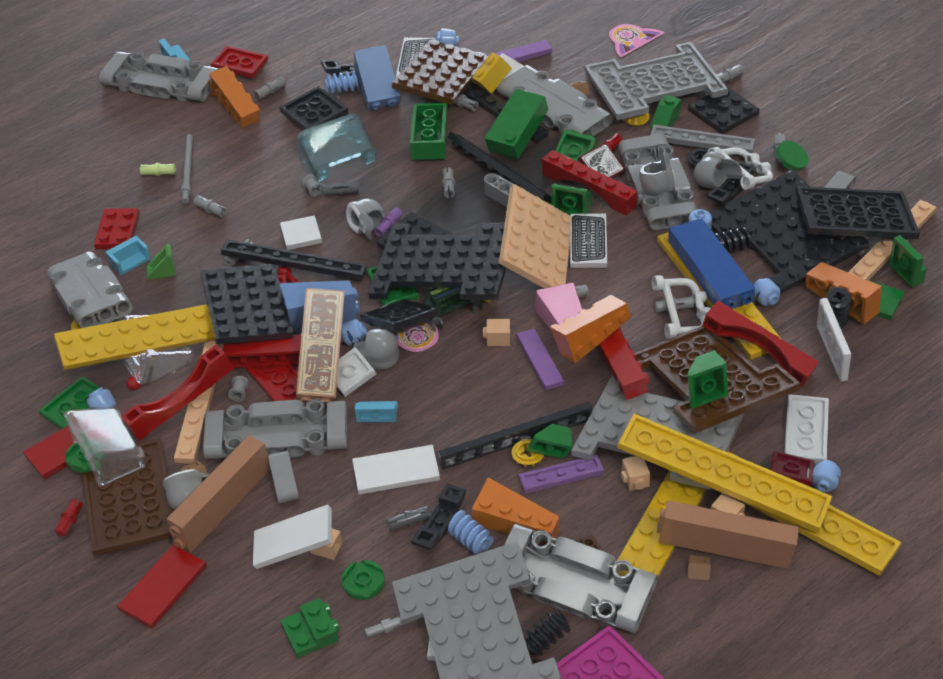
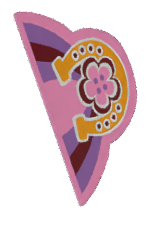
M621 24L611 29L609 36L616 43L615 49L617 54L623 57L665 32L641 28L632 24Z
M432 320L422 321L417 326L405 327L401 332H396L394 335L398 340L399 346L409 351L419 352L436 344L439 338L437 328L436 332L432 330Z

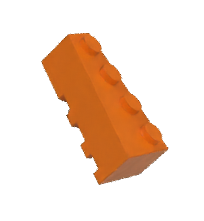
M225 66L209 73L211 95L213 97L217 96V102L220 105L223 104L228 113L231 112L232 118L242 128L259 121V106L254 104L251 95L245 92L242 83L237 81L233 71H230Z
M823 262L806 273V287L822 298L827 297V292L831 288L840 287L846 289L851 295L849 315L863 325L879 313L882 286Z
M610 295L592 304V308L588 310L583 309L575 317H567L563 319V323L559 325L554 324L550 328L560 355L577 363L629 320L631 315L627 303Z
M489 477L472 507V518L478 522V525L507 535L510 534L515 524L536 532L546 531L555 539H557L560 532L559 516ZM542 541L539 544L545 546L547 542Z

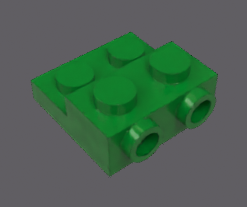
M564 129L555 151L579 162L577 160L579 156L596 148L598 143L592 135L586 134L585 136L575 130L568 131Z
M900 235L894 237L889 266L911 287L924 283L927 268L923 265L924 258Z
M320 598L299 606L300 612L280 620L297 659L339 641L337 632L340 631L338 622L335 618L331 620L329 616L332 614L327 602L322 603Z

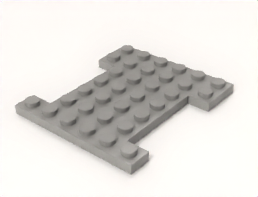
M691 42L676 45V52L678 54L620 67L616 59L585 66L586 74L617 120L649 113V106L647 104L660 101L665 95L681 97L706 90L712 98L728 94V88Z
M612 375L571 450L572 456L592 460L598 447L630 454L617 447L634 413L728 452L745 413L695 434L673 412V406L684 401L649 393L626 400ZM673 471L670 473V480L711 490L710 487Z
M518 541L392 582L403 624L423 617L425 619L440 679H561L555 658L532 664L510 592V589L531 583Z

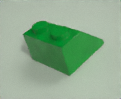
M552 184V205L569 216L570 214H588L592 205V192L585 189Z
M715 350L697 356L687 374L691 409L728 396L726 362Z

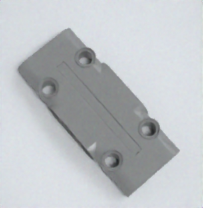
M117 51L101 71L99 81L104 85L119 87V90L124 92L131 90L135 94L168 99L172 96L176 97L180 102L189 99L204 102L211 92L209 73L219 68L208 66L202 68L199 61L188 62L182 58L151 54L146 59L144 53L140 51L133 52L132 54Z
M529 65L522 67L503 79L497 87V92L507 99L511 97L515 89L545 96L549 110L541 124L550 129L555 126L559 127V134L561 136L564 129L568 131L575 130L585 136L586 134L595 136L607 128L613 120V115L597 106V101L594 99H588L584 93L562 80H553L548 72L537 71Z
M656 134L621 141L618 144V149L624 161L627 179L631 188L637 190V203L641 204L642 215L647 218L650 228L661 230L687 223L690 213L697 210V207L693 201V192L690 189L686 174L679 159L674 158V149L668 144L666 137L663 134ZM659 147H663L669 154L671 168L675 172L676 188L672 191L651 195L642 188L639 173L644 165L660 161Z
M87 252L55 264L47 271V276L54 285L59 299L70 315L73 314L75 322L81 328L109 323L130 314L133 309L132 303L125 295L116 276L107 265H103L102 259L93 252ZM107 309L105 313L100 314L102 310Z
M314 398L309 400L306 406L300 400L253 403L248 407V410H244L241 405H232L227 409V412L225 410L206 411L203 445L205 460L227 458L248 435L265 443L267 455L288 450L289 457L293 458L300 457L305 452H309L312 455H321L325 450L347 449L346 401H331L324 404L321 399Z
M518 524L513 526L504 545L518 541L531 583L514 589H517L522 595H532L535 600L557 607L578 617L588 620L594 618L602 625H612L628 632L636 633L656 587L658 575L632 567L630 562L626 560L616 561V558L609 553L565 537L555 539L546 531L536 532ZM542 541L547 542L545 546H538ZM623 570L629 572L625 576L618 575V573ZM606 609L612 611L611 614L606 616L601 614Z

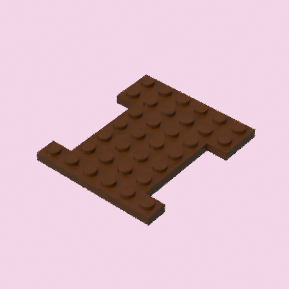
M702 326L635 353L636 361H640L643 369L651 366L686 400L673 406V412L695 434L799 391L800 383L778 364L759 370L724 339L726 336H717ZM715 350L727 365L728 396L691 409L687 374L697 356Z

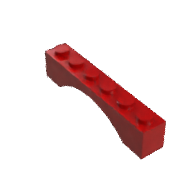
M554 150L542 158V175L554 181L572 180L584 184L599 194L613 210L625 216L637 207V190Z
M720 301L714 304L703 321L702 327L717 336L739 338L763 349L778 365L794 377L802 388L812 376L819 363L812 356L807 355Z
M214 345L200 356L191 375L175 391L157 401L136 404L120 417L131 433L140 441L235 368L225 352L217 345Z

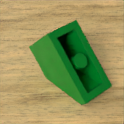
M665 95L658 104L650 129L652 130L653 125L671 127L680 116L681 99Z
M555 424L549 425L533 437L527 446V451L565 459L573 447L571 428Z

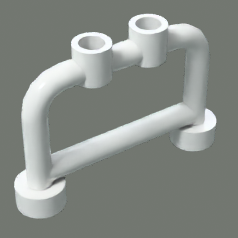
M712 147L708 149V152L723 154L725 159H732L728 155H740L745 158L746 163L756 167L757 173L765 175L753 177L741 167L742 178L740 184L745 190L754 188L755 184L766 183L773 179L770 164L768 162L761 163L757 153L750 154L746 150L737 147L727 149Z
M662 275L653 276L652 288L654 291L663 290L672 322L665 325L664 333L666 339H671L701 327L706 314L711 309L710 307H704L703 304L707 300L706 292L700 291L698 285L688 278L663 279ZM670 286H688L691 288L692 297L697 307V318L701 322L699 326L681 327Z

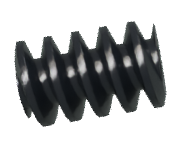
M745 227L735 228L732 231H722L718 234L714 233L728 253H731V247L737 252L738 246L741 250H745V244L748 249L752 246L750 234Z
M840 287L831 288L827 292L826 298L840 329H842L848 322L851 295L846 289Z
M553 607L555 615L547 612L548 621L542 617L540 618L541 627L535 623L533 624L534 633L529 629L526 630L528 638H525L527 648L538 656L543 655V649H550L549 643H557L556 637L563 638V631L566 633L571 631L566 617L557 607Z

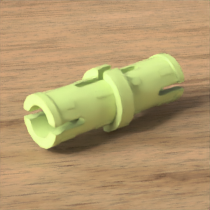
M155 163L152 165H140V174L142 176L176 174L175 164Z

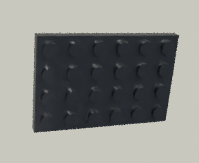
M796 187L795 193L808 234L862 236L869 238L883 237L887 239L900 235L906 240L919 239L920 232L903 191Z
M274 264L201 269V279L216 344L293 338V329L284 298L281 294L280 283Z

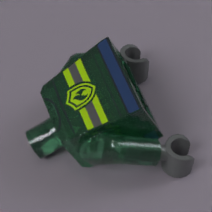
M431 287L427 289L428 296H426L424 303L438 307L440 310L439 316L469 303H472V312L478 314V308L483 311L484 306L482 300H461V287ZM437 316L433 317L431 322L432 330L436 332V325H440L443 330L442 319Z

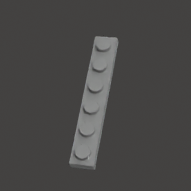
M653 125L650 134H663L668 143L706 149L712 147H719L720 149L737 147L746 150L750 154H752L755 139L660 125Z

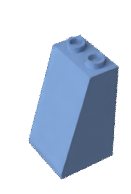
M386 45L354 51V69L368 110H378L381 107H392L399 104V90L392 88L395 76Z
M350 281L280 284L281 294L285 301L293 335L302 334L306 288L345 291L342 323L353 319L358 320L357 312H360L358 301H355L358 298L356 287L352 288Z

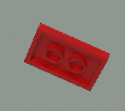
M226 46L213 60L211 66L219 69L227 66L234 74L254 78L268 62V55Z
M104 208L94 241L95 249H112L132 238L140 214L139 208Z

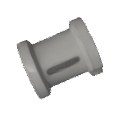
M309 174L303 178L302 186L309 190V194L312 197L322 193L323 185L316 181L314 175Z
M243 376L232 378V389L228 392L231 400L236 402L244 401L246 397L245 389L249 386L247 378Z

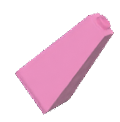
M574 283L536 290L535 312L549 328L554 324L559 325L563 323V319L567 317H575L582 310Z

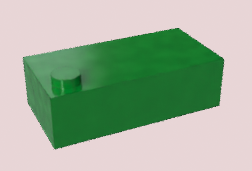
M515 89L484 138L488 150L519 159L549 110L545 96Z
M419 103L413 105L410 136L411 160L445 159L448 126L447 103Z

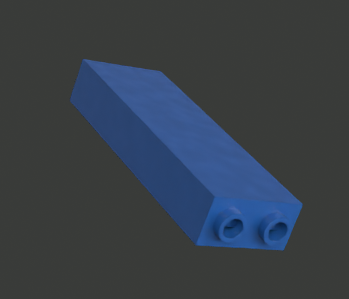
M702 218L669 228V244L713 304L720 301L733 309L754 302L755 287Z

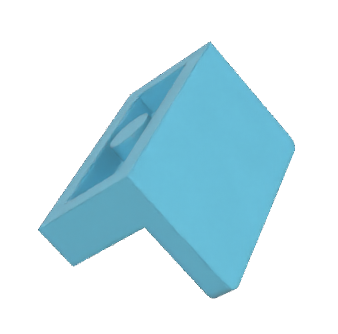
M165 39L159 40L161 53L164 56L182 58L190 62V59L179 45L171 47Z
M397 401L355 403L357 422H396Z

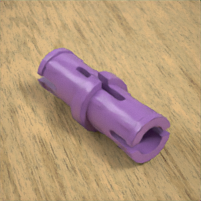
M395 207L387 216L382 218V222L374 229L376 236L381 238L392 228L393 224L403 215L401 209Z

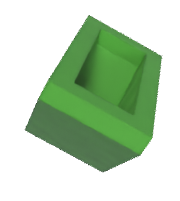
M167 243L147 265V278L150 280L176 276L175 261L170 244Z

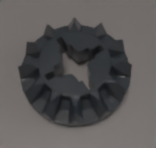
M695 149L688 154V163L691 164V167H696L708 150Z

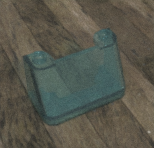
M349 114L303 130L297 136L300 160L308 172L316 177L317 182L326 179L330 175V166L358 156L367 164L378 160L377 152L357 114Z

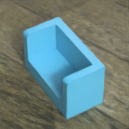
M137 236L105 252L109 265L120 276L151 259L147 245Z

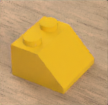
M492 52L482 66L476 70L472 81L492 94L512 68L501 56Z

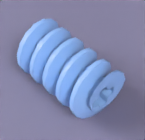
M347 71L345 77L340 72L338 78L335 73H333L332 78H330L329 74L326 75L325 85L326 92L328 93L331 90L332 94H335L337 89L340 94L342 88L346 93L348 88L354 92L355 87L359 91L358 78L355 71H352L351 76Z
M463 510L457 512L449 523V534L454 536L475 555L486 552L494 541V537L489 536V530H484L482 525H478V522L472 520V517L466 515V512Z

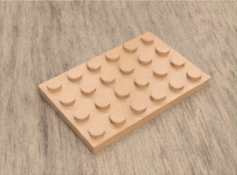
M513 184L509 192L499 263L543 288L566 284L571 216Z

